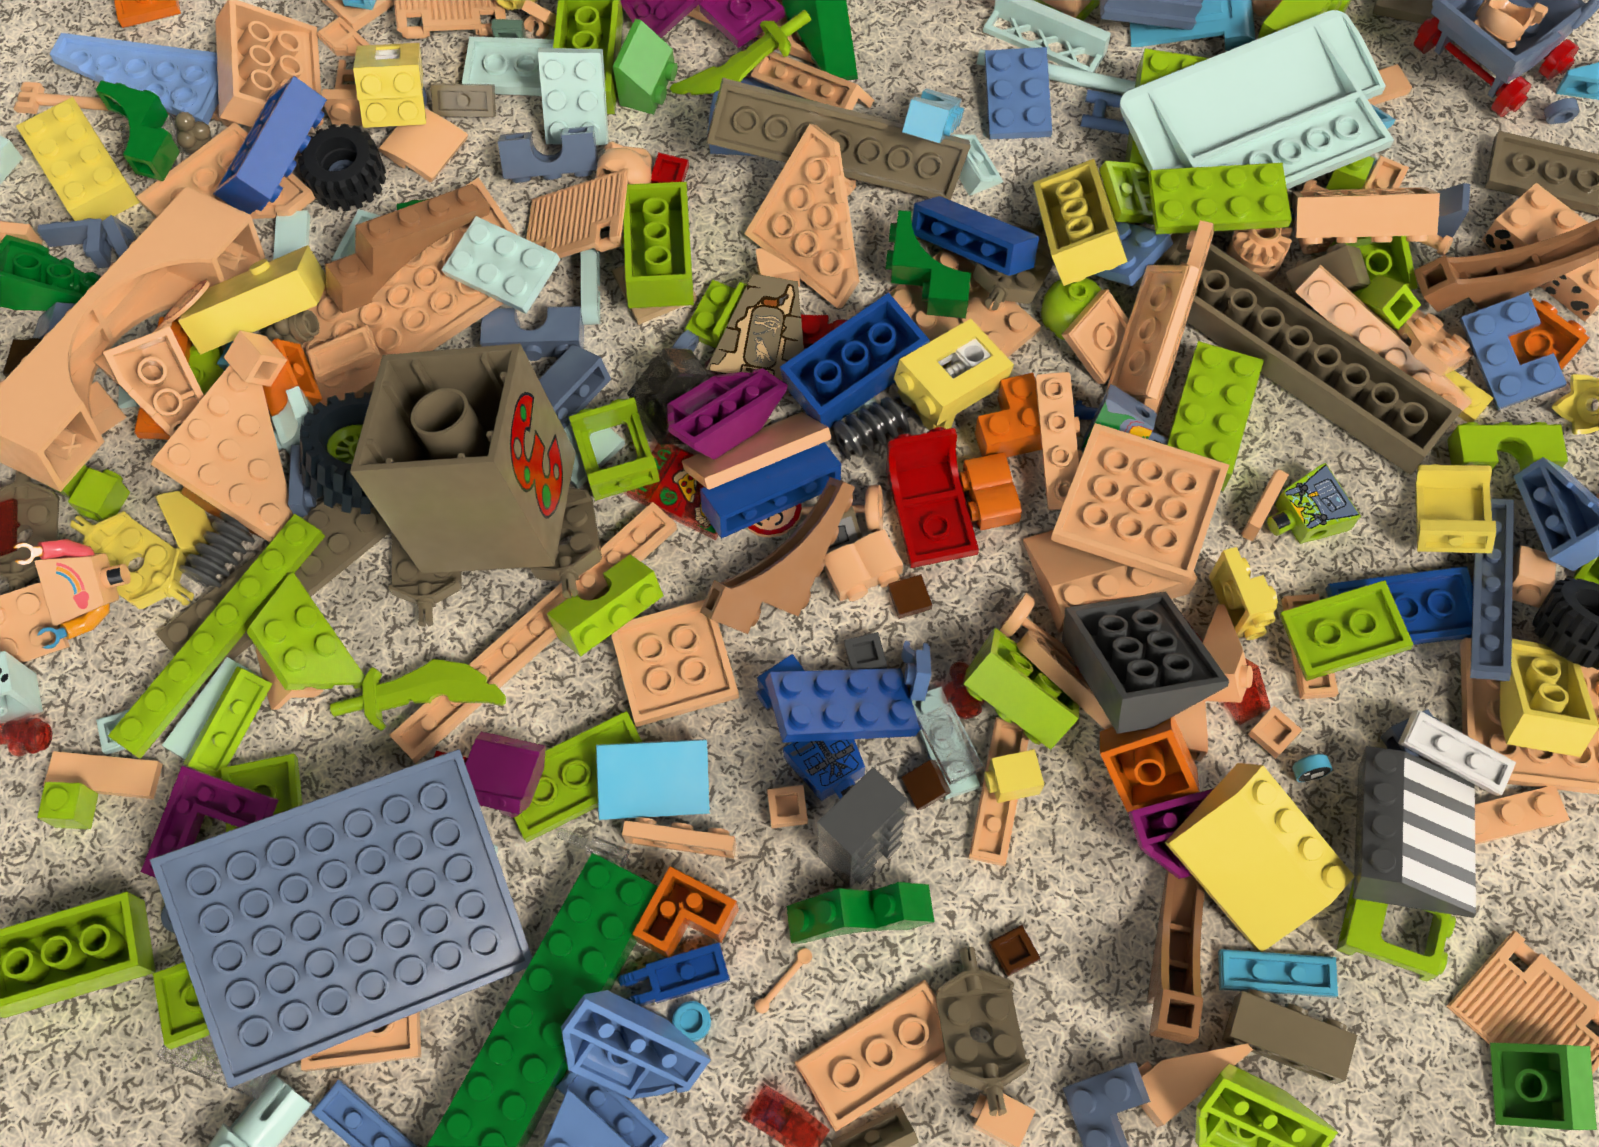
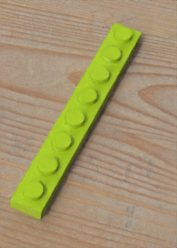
M294 514L114 727L108 737L141 759L245 634L251 623L286 577L293 572L295 573L325 537L323 532Z

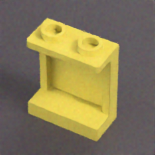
M1439 464L1418 466L1415 482L1418 552L1492 553L1496 537V521H1492L1491 466Z

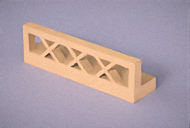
M774 51L767 55L754 68L751 77L756 81L787 94L848 110H853L856 103L871 108L874 99L858 84L789 57H783V55Z

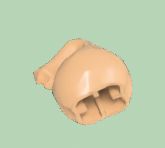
M609 142L605 145V152L597 162L595 178L628 168V184L651 183L652 159L646 149L622 146L615 142Z

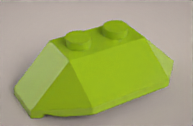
M1228 1064L1221 1071L1196 1107L1195 1142L1199 1147H1328L1338 1134L1334 1127L1287 1091L1231 1064Z

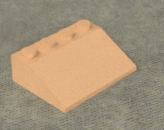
M227 0L215 20L219 118L252 127L270 95L293 76L300 79L322 96L317 27L239 0ZM322 119L321 122L318 124V126H320V125H322V124L324 123V122H323V119Z
M1427 187L1292 191L1294 236L1302 238V244L1323 243V238L1337 237L1336 243H1357V237H1371V242H1392L1393 236H1406V241L1409 242L1428 241V235H1437L1440 193Z
M1053 530L1023 539L1024 546L1058 633L1063 631L1065 608L1159 592H1167L1169 597L1174 599L1190 594L1197 581L1195 572H1193L1189 585L1052 541Z

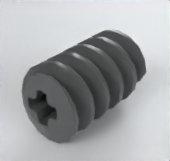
M889 397L881 399L880 405L873 403L869 405L868 410L864 408L858 410L857 417L850 414L846 416L845 423L838 420L833 425L836 442L849 461L851 460V450L860 457L863 455L861 445L865 444L870 451L875 449L873 441L875 438L882 445L887 444L885 434L889 433L894 439L898 436V427L905 434L910 432V427L902 408Z
M220 512L224 522L215 520L212 523L216 533L209 531L204 533L203 537L208 544L199 542L195 545L199 555L188 554L186 557L192 567L179 566V570L183 574L206 588L209 586L220 588L222 586L216 578L218 574L230 576L229 571L224 565L226 563L236 566L239 564L233 553H247L241 544L242 541L253 544L255 542L249 533L250 531L244 525L224 512Z

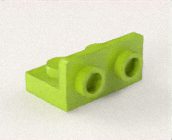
M712 280L684 332L690 330L699 337V342L717 348L747 284L739 282L737 288H733Z

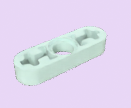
M595 248L581 252V315L583 325L601 323L600 291H598V286H600V251L598 252Z

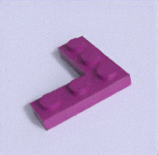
M621 0V4L632 22L635 19L643 21L662 38L703 0Z
M181 766L140 872L156 878L150 859L194 844L205 815L236 827H242L272 816L279 800L193 768Z

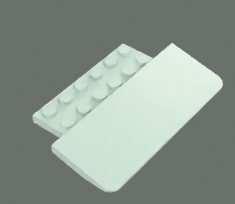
M1338 10L1327 11L1125 92L1120 100V111L1149 173L1150 170L1283 163L1286 187L1290 189L1390 148L1394 141L1368 99L1381 95L1386 85L1361 34L1348 15Z

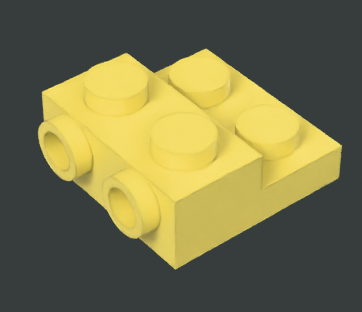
M1234 547L1223 550L1209 575V579L1219 604H1225L1238 638L1245 636L1246 640H1254L1264 636L1267 633L1265 626L1275 622L1276 619L1273 613L1277 609L1278 599L1274 588L1268 586L1264 575L1250 579L1251 571L1248 561L1244 557L1241 558L1238 548Z

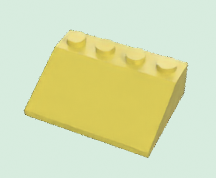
M1237 763L1165 842L1258 952L1265 951L1329 906L1355 877L1263 765Z

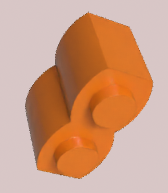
M1004 452L964 460L963 471L959 472L963 492L968 491L971 500L967 502L971 522L976 521L980 531L1019 523L1022 514L1021 505Z

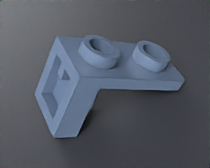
M87 218L80 221L52 222L51 224L38 225L37 232L49 247L83 244L85 255L91 258L98 269L108 268L111 265L112 247L105 238L107 233L101 223V218Z

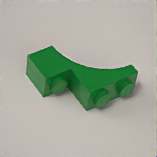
M101 80L95 90L107 109L122 115L129 121V140L123 156L135 174L164 181L180 150L172 139V135L162 128L169 114L163 106L161 99L149 90L140 91L129 88L122 83L114 84Z
M898 210L897 223L890 224L889 242L895 243L894 250H887L885 270H892L891 283L923 286L921 301L928 302L927 315L966 319L971 273L952 269L932 258L922 248L914 234L911 211Z
M896 882L872 891L839 888L786 906L791 944H803L828 937L861 932L910 930L935 922L929 884Z

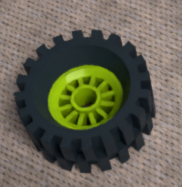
M354 392L345 393V400H339L336 395L327 398V406L321 402L313 406V414L307 412L304 417V425L301 424L299 471L302 474V482L305 488L310 486V494L315 499L322 495L324 496V505L333 508L336 503L341 504V512L351 513L352 507L361 508V514H371V508L374 507L350 472L372 393L364 392V398H355Z

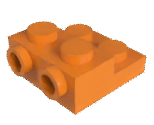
M1533 298L1532 302L1541 324L1508 338L1520 365L1554 353L1562 370L1590 337L1585 334L1586 330L1579 323L1573 320L1567 322L1557 315L1558 311L1553 305L1543 300L1539 302Z

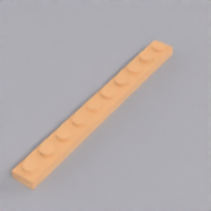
M652 502L601 547L602 559L600 562L580 575L579 580H576L577 596L584 600H594L605 595L609 591V587L603 573L630 554L639 561H643L677 530L676 523ZM562 583L469 664V666L487 676L488 684H495L500 689L557 638L547 613L568 599L562 594ZM445 695L438 696L431 703L422 705L389 736L416 764L483 703L451 702Z

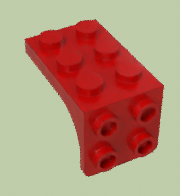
M937 427L927 433L913 436L911 434H902L888 442L886 474L910 568L975 556L979 552L959 477L956 457L957 433L954 428Z

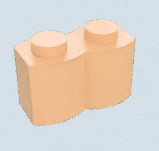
M885 529L871 533L855 543L835 549L824 557V570L840 601L847 598L849 601L859 600L868 593L869 588L879 584L881 587H887L888 584L897 582L900 578L899 575L903 573V563Z

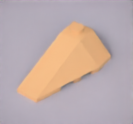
M170 326L103 352L118 384L170 437L204 397Z

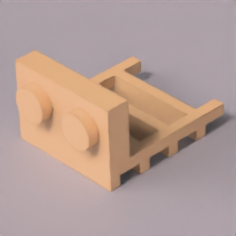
M339 60L335 89H323L322 96L327 99L324 107L332 125L341 126V124H348L349 126H362L356 85L344 84V81H355L353 69H346L347 63L345 60Z

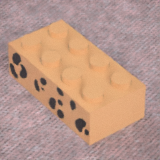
M1535 183L1494 220L1482 241L1494 251L1501 252L1558 236L1588 224V222L1538 183ZM1599 259L1553 279L1540 287L1585 322L1599 309Z

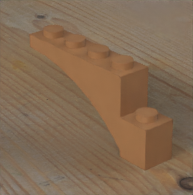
M470 184L355 225V254L325 264L326 292L342 313L372 303L374 295L411 259L447 234L472 222L476 216L482 218L489 215L490 204L477 188Z
M1599 219L1558 236L1506 251L1464 257H1447L1444 255L1415 269L1414 273L1424 299L1437 312L1467 298H1470L1481 310L1526 293L1599 259Z
M830 477L819 500L806 519L773 553L753 567L722 582L713 581L700 613L711 620L746 634L758 622L762 602L799 616L801 610L807 606L810 600V589L815 578L823 571L825 565L824 557L827 550L837 539L839 533L838 525L841 518L852 505V493L855 487Z
M1166 870L1146 1001L1153 1004L1149 1035L1190 1044L1198 1039L1204 1000L1201 993L1200 951L1205 890L1193 875L1178 879L1168 870Z

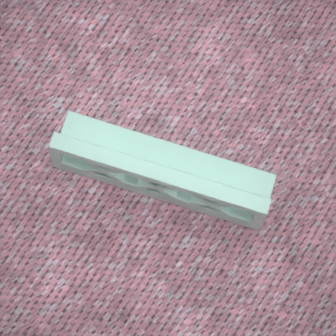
M995 0L994 11L983 27L984 33L1020 48L1047 47L1048 60L1064 67L1095 73L1107 53L1111 33L1034 0ZM998 18L1009 21L1012 28L1002 30L995 27L994 24ZM1032 31L1037 33L1039 39L1028 41L1023 39L1021 33ZM1061 43L1067 51L1056 53L1050 50L1048 44ZM1087 54L1094 57V60L1090 66L1078 62L1075 56Z

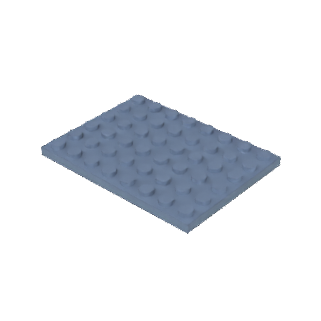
M460 749L150 859L228 1088L524 970L532 960L528 943Z

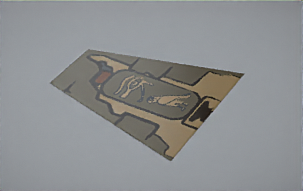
M752 274L706 370L729 374L735 372L752 373L755 369L763 368L782 381L780 366L804 351L798 281Z

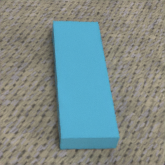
M1225 949L1218 951L1219 990L1247 992L1248 989H1254L1263 993L1338 997L1336 957Z

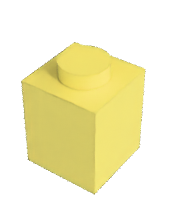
M1035 749L991 758L988 767L989 771L984 772L987 790L989 793H995L997 803L1039 795L1044 787Z

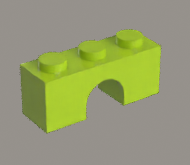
M1467 422L1458 425L1447 439L1451 465L1491 466L1493 469L1499 462L1498 451L1507 452L1515 457L1519 463L1520 471L1542 457L1562 468L1568 462L1561 424L1547 425L1545 422H1534L1528 425H1513L1511 422H1500L1495 425H1479L1476 422Z
M631 554L603 573L609 587V591L605 595L594 600H584L579 596L573 597L572 595V598L566 599L547 613L558 639L580 657L664 596L654 571Z

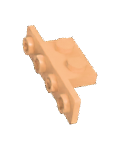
M1069 372L1038 374L1035 378L1047 508L1050 511L1062 509L1083 455L1082 450L1077 448L1076 437L1080 436L1079 417H1074L1071 375Z

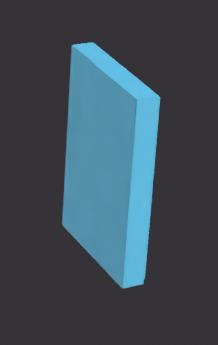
M706 739L596 745L599 820L710 814Z

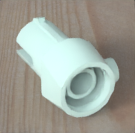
M273 1074L263 1080L265 1086L231 1127L222 1124L208 1147H278L312 1104Z

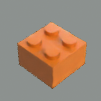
M1174 716L1152 728L1117 734L1114 727L1100 731V755L1127 813L1200 792L1197 767Z

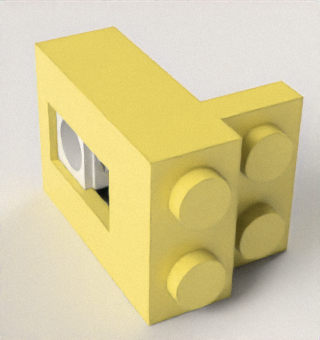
M420 43L357 46L353 71L363 128L426 124Z
M969 319L899 359L894 380L899 388L897 393L900 395L903 403L914 410L927 429L931 430L937 427L949 429L952 427L957 413L999 389L1000 381L1009 378L1014 364L972 319Z

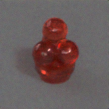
M957 661L951 665L949 674L953 681L946 684L943 691L948 701V706L953 711L955 717L970 719L982 712L984 700L979 701L971 696L963 684L966 670L969 667L963 661Z
M25 717L18 721L9 720L5 723H0V745L7 744L8 751L14 756L20 757L46 750L52 741L51 726L39 718Z

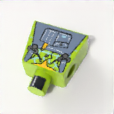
M1323 463L1281 493L1275 503L1279 513L1268 517L1267 523L1275 536L1291 530L1298 542L1303 544L1352 530L1361 515L1327 464Z

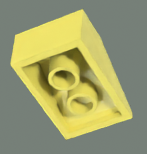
M1512 639L1510 681H1500V721L1506 744L1581 757L1599 728L1581 666L1556 654L1545 644Z

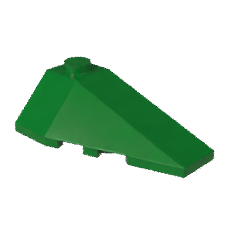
M781 0L782 6L785 8L787 21L797 16L803 10H806L809 14L811 21L797 30V36L807 46L817 68L845 80L858 79L847 1Z
M6 235L0 243V307L13 310L47 311L56 302L76 304L86 294L87 290L102 277L94 272L84 273L74 267V262L67 258L62 260L55 258L49 254L48 248L38 243Z

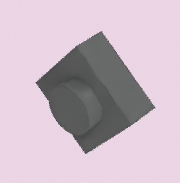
M878 632L844 640L850 670L887 669V661Z

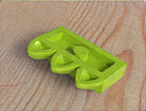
M1105 161L1099 168L1115 222L1144 223L1147 218L1153 216L1151 200L1146 199L1151 196L1149 184L1140 181L1149 175L1148 169L1137 163Z

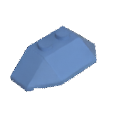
M608 990L583 995L561 1026L568 1070L630 1099L659 1096L675 1090L677 1093L687 1092L711 1061L709 1055L677 1029L669 1020Z

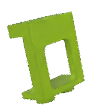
M634 397L617 399L609 405L595 409H583L577 414L569 416L595 501L660 482L657 465L651 453ZM625 424L629 428L637 458L607 469L599 468L591 445L590 435L603 429Z
M1353 879L1336 950L1348 955L1358 952L1420 974L1419 979L1426 982L1441 975L1446 968L1448 953L1444 952L1446 938H1450L1454 931L1455 916L1424 910L1433 914L1424 955L1385 942L1381 936L1388 904L1354 899Z

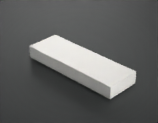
M1420 710L1412 711L1398 744L1495 796L1503 794L1516 764L1515 761Z

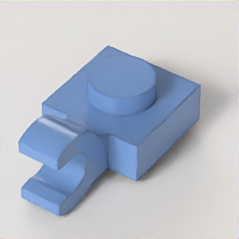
M905 641L901 653V658L906 663L904 684L910 685L911 700L925 701L932 674L930 646L927 643H923L922 650L916 649L915 651L910 648V641Z

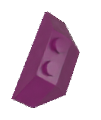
M763 368L755 369L752 373L735 372L713 376L667 404L668 431L694 450L715 460L762 429L787 391L788 385Z
M1214 788L1128 812L1140 850L1178 879L1191 876L1192 874L1165 842Z

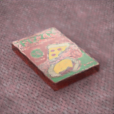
M660 439L652 451L660 482L627 491V496L645 506H649L654 502L671 519L716 540L719 535L701 509L700 489L704 486L686 473L682 464V460L690 458L694 454Z

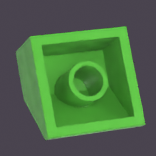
M639 19L634 20L613 64V71L620 106L654 115L658 104L663 105L666 99L667 85L669 81L675 80L678 65L674 62L673 49Z
M1490 1043L1496 1125L1563 1130H1597L1590 1046Z

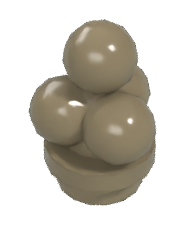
M181 112L176 116L175 123L179 131L176 137L177 143L187 153L193 154L212 139L210 127L205 122H195L194 117L189 112Z
M302 311L267 327L266 336L271 342L274 339L298 343L302 346L304 342L311 341L319 333V322L312 311Z

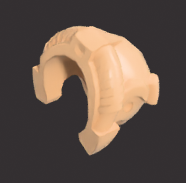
M1484 0L1476 11L1475 17H1477V20L1474 23L1506 49H1511L1516 46L1517 41H1520L1523 33L1529 26L1536 23L1539 24L1548 12V7L1538 2L1532 8L1517 6L1508 0Z

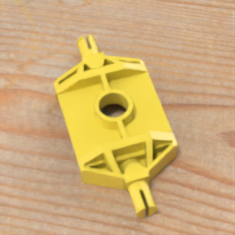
M123 511L96 525L91 524L81 515L75 517L80 524L74 520L71 521V528L84 535L82 544L90 546L94 553H105L108 556L110 566L125 564L128 567L130 561L134 558H144V564L139 570L130 571V583L117 586L118 594L139 610L166 597H173L184 606L190 603L185 597L191 601L193 600L194 594L179 583L182 575L179 566L185 565L186 555L179 548H174L133 520L126 512Z

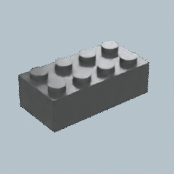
M872 767L817 822L818 857L849 888L856 882L863 885L876 871L874 865L882 856L886 859L890 858L902 845L900 839L904 835L902 830L905 827L904 820L907 817L905 812L908 799Z

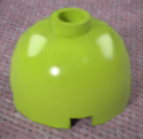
M1088 277L1082 281L1073 282L1063 286L1061 279L1054 282L1043 298L1040 312L1043 324L1054 332L1056 337L1065 340L1062 333L1097 295L1101 288Z

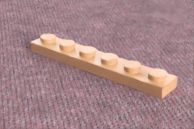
M1200 220L1197 231L1191 230L1188 237L1186 250L1191 252L1187 263L1181 262L1180 265H1192L1198 268L1199 271L1157 400L1139 398L1141 403L1154 410L1157 414L1155 423L1157 422L1214 234V225L1210 222Z
M1321 264L1296 289L1295 292L1328 322L1462 411L1472 403V399L1445 375L1439 377L1415 358L1408 349L1410 344L1401 338L1395 330Z

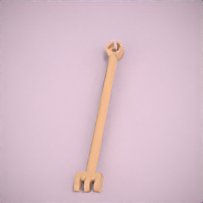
M35 82L22 83L20 88L22 92H19L18 101L14 105V110L18 113L37 114L39 105L56 106L73 97L80 109L110 111L101 98L44 93L45 89L42 84ZM218 104L211 119L220 121L223 125L229 127L234 122L219 118Z

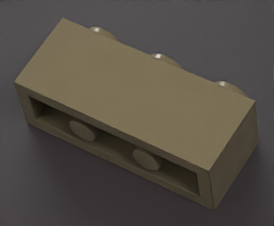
M1248 989L1247 992L1242 991L1234 997L1222 1041L1235 1046L1248 1043L1253 1049L1251 1052L1335 1085L1346 1081L1358 1035L1346 1031L1347 1026L1329 1018H1323V1021L1309 1017L1308 1010L1294 1004H1285V1007L1270 1002L1271 997L1268 994L1254 989Z

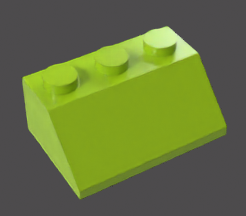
M994 628L966 670L963 684L966 686L969 694L979 701L985 700L991 704L1004 721L1016 723L1024 729L1025 735L1032 742L1038 745L1042 743L1051 750L1079 719V705L1026 658L1013 640L997 628Z

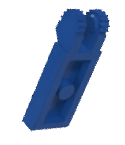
M714 943L646 964L645 968L618 977L621 987L632 986L638 982L650 979L652 991L636 994L627 999L639 1006L648 1005L653 1002L658 1004L730 982L720 943Z

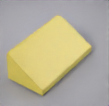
M182 490L155 496L179 549L186 557L188 554L198 555L199 553L196 551L195 545L199 542L208 544L203 537L204 533L207 531L215 533L205 510L182 495Z

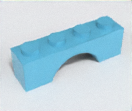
M926 88L923 90L921 98L915 96L911 99L902 132L940 143L945 136L950 137L951 133L957 129V126H960L965 109L960 107L962 99Z

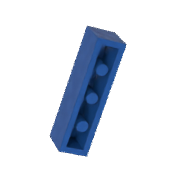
M941 196L914 203L912 227L915 236L1008 276L1034 268L1039 236Z
M823 442L710 490L706 487L701 488L702 512L722 539L821 495L830 477L841 480V463L826 443Z

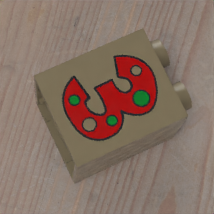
M520 343L383 355L350 472L421 573L555 566L576 452Z

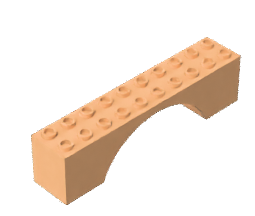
M185 187L177 197L173 198L163 212L130 244L129 248L118 260L110 265L102 277L66 312L65 316L56 326L45 334L41 342L21 360L20 364L10 375L0 382V463L61 492L105 442L92 419L90 410L91 384L98 369V366L93 361L100 355H104V351L111 349L134 326L157 313L172 308L189 290L201 281L207 279L210 282L209 287H212L249 271L251 265L264 259L265 255L251 215L189 187Z

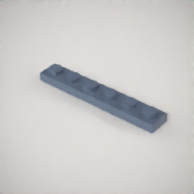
M1491 499L1492 521H1496V537L1492 553H1474L1470 678L1510 681L1514 500Z

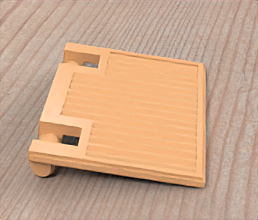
M394 0L397 31L402 32V38L406 39L430 37V31L475 29L476 35L493 36L492 23L481 24L480 15H495V19H506L505 8L500 6L496 0ZM422 17L423 26H407V18Z
M629 169L619 170L532 199L526 239L542 247L545 246L546 249L557 253L559 258L595 248L598 252H605L621 247L624 244L622 227ZM610 226L609 236L601 238V228Z
M1513 930L1446 1007L1489 1045L1490 1043L1590 1046L1593 1074L1599 1067V1037L1586 1025L1591 1020L1599 1027V1002L1542 953L1537 954L1524 943L1526 939ZM1512 954H1515L1528 966L1524 972L1509 960Z

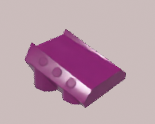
M481 731L474 741L465 764L479 805L497 809L502 815L511 818L520 815L532 802L544 770L546 746Z

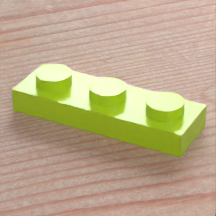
M236 667L183 764L221 779V768L229 765L273 683L241 667Z

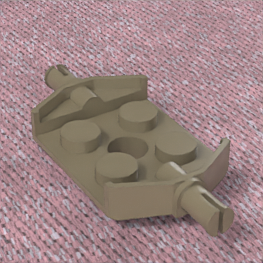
M1041 217L1035 218L1031 227L1013 225L1039 236L1034 268L1008 276L977 263L973 278L990 293L985 301L988 309L993 303L991 310H997L1001 301L1030 304L1036 297L1054 265L1047 237L1042 233L1044 230L1043 221L1038 226Z
M17 470L15 481L0 489V579L9 583V592L24 588V585L30 584L31 580L39 576L35 561L41 560L40 557H35L32 562L25 565L15 562L17 559H26L30 555V550L27 547L13 548L17 543L18 535L24 530L31 529L33 532L32 536L26 543L32 547L38 546L39 542L58 540L60 497L50 489L33 484L30 481L31 477Z
M569 488L559 543L565 537H573L569 543L558 545L555 566L530 568L535 578L539 580L561 581L562 594L565 598H572L571 593L573 597L578 595L576 580H579L580 575L602 559L593 499L588 490Z
M392 532V585H388V589L392 595L417 604L419 626L426 627V623L428 627L432 626L433 607H436V603L462 589V571L421 573Z
M967 947L959 950L963 971L938 987L935 996L949 1077L954 1081L982 1090V1094L987 1095L989 1114L996 1116L998 1111V1116H1001L1007 1112L1002 1093L1004 1086L1023 1075L1030 1065V1059L1025 1057L1012 995L1014 982L980 970L977 966L975 948L969 947L967 952ZM975 1027H982L989 1032L991 1039L984 1043L977 1042L971 1037L970 1030Z

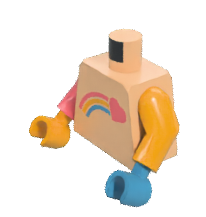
M70 539L39 542L38 546L33 547L26 542H19L13 546V548L27 547L30 550L28 558L15 560L19 564H29L35 557H40L41 559L35 561L53 626L60 624L58 629L46 627L37 634L39 636L45 632H51L55 635V642L44 646V649L56 647L62 638L69 640L94 630L109 614L110 604L119 600L117 586L129 584L131 580L130 571L125 564L110 566L108 556L105 553H94L90 546Z

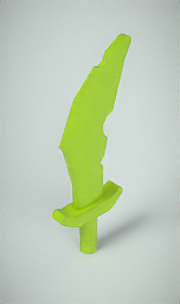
M803 10L781 27L774 21H762L760 27L765 35L751 44L747 50L740 51L731 56L722 66H712L683 81L672 84L670 90L674 94L681 95L691 93V95L712 94L719 91L722 78L741 82L753 68L778 47L783 57H787L791 50V44L787 37L811 21L809 14L806 10Z
M432 659L426 665L396 680L382 684L379 682L382 673L372 667L362 683L363 695L331 703L330 710L334 717L364 710V715L370 723L382 731L386 728L383 722L382 711L408 705L410 701H413L415 704L431 703L436 697L445 695L451 702L490 703L503 706L506 703V695L495 684H488L487 676L468 664Z

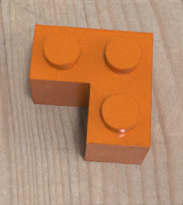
M1029 373L1002 379L997 396L1001 411L977 417L975 437L981 456L1004 452L1006 458L1042 450L1034 374Z
M669 866L632 935L639 944L666 958L672 957L688 926L722 943L739 911L736 900Z

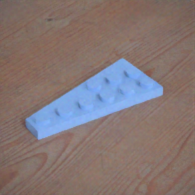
M67 33L60 34L50 52V56L55 64L99 83L101 80L114 84L122 83L129 88L140 91L149 90L155 93L161 99L166 111L175 116L181 112H189L194 117L195 122L201 121L208 125L219 103L217 52Z

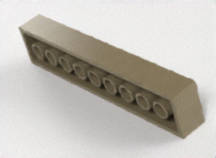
M1173 233L1171 235L1173 245L1153 265H1180L1181 262L1187 263L1191 252L1186 250L1190 233ZM1210 244L1187 323L1225 349L1263 359L1264 362L1260 373L1406 473L1412 475L1462 410L1213 244ZM1143 276L1138 280L1137 289L1140 288Z

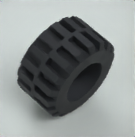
M333 124L328 126L329 129L322 130L321 128L317 130V135L314 137L310 136V142L301 152V156H298L299 169L308 188L312 190L316 198L315 200H318L319 204L324 207L329 205L330 209L335 211L338 210L339 206L342 207L343 211H350V206L355 205L359 209L363 207L362 202L367 200L368 203H371L374 200L373 194L379 195L383 190L380 184H385L386 170L377 146L370 134L366 131L362 132L361 128L355 125L350 128L348 124H341L340 127H336ZM339 160H350L353 162L343 170L328 171L329 167Z
M1572 578L1559 580L1552 587L1534 616V631L1541 638V641L1556 654L1583 667H1592L1599 670V584L1578 578L1577 580Z

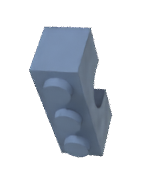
M594 126L562 129V149L554 155L542 154L535 148L532 132L500 135L498 148L503 178L512 179L514 183H523L530 181L531 177L543 176L545 180L561 178L562 174L574 173L576 177L592 175L593 171L597 169L598 162Z
M548 307L545 323L535 330L520 328V322L514 308H497L482 317L481 347L520 343L529 361H537L542 357H557L559 359L573 344L584 349V325L581 307Z

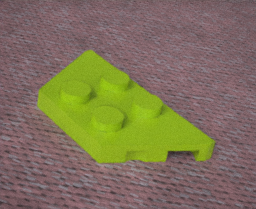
M294 572L289 574L247 630L248 636L285 690H304L307 687L332 689L334 685H353V689L362 688L365 675Z

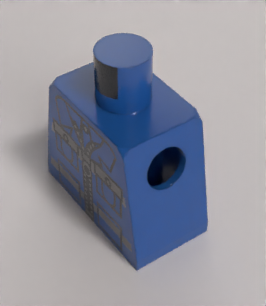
M854 739L792 742L783 748L786 762L821 801L835 793L841 799L856 784L855 781L865 775V765Z

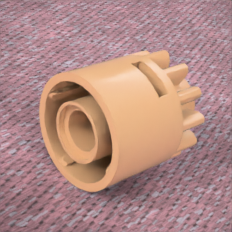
M1288 227L1235 230L1226 254L1268 282H1271L1277 276L1292 243V240L1289 238L1293 230Z

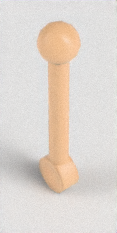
M803 948L799 950L795 963L764 998H760L755 1002L754 1007L758 1013H766L769 1010V1003L803 964L811 962L812 952L809 949Z

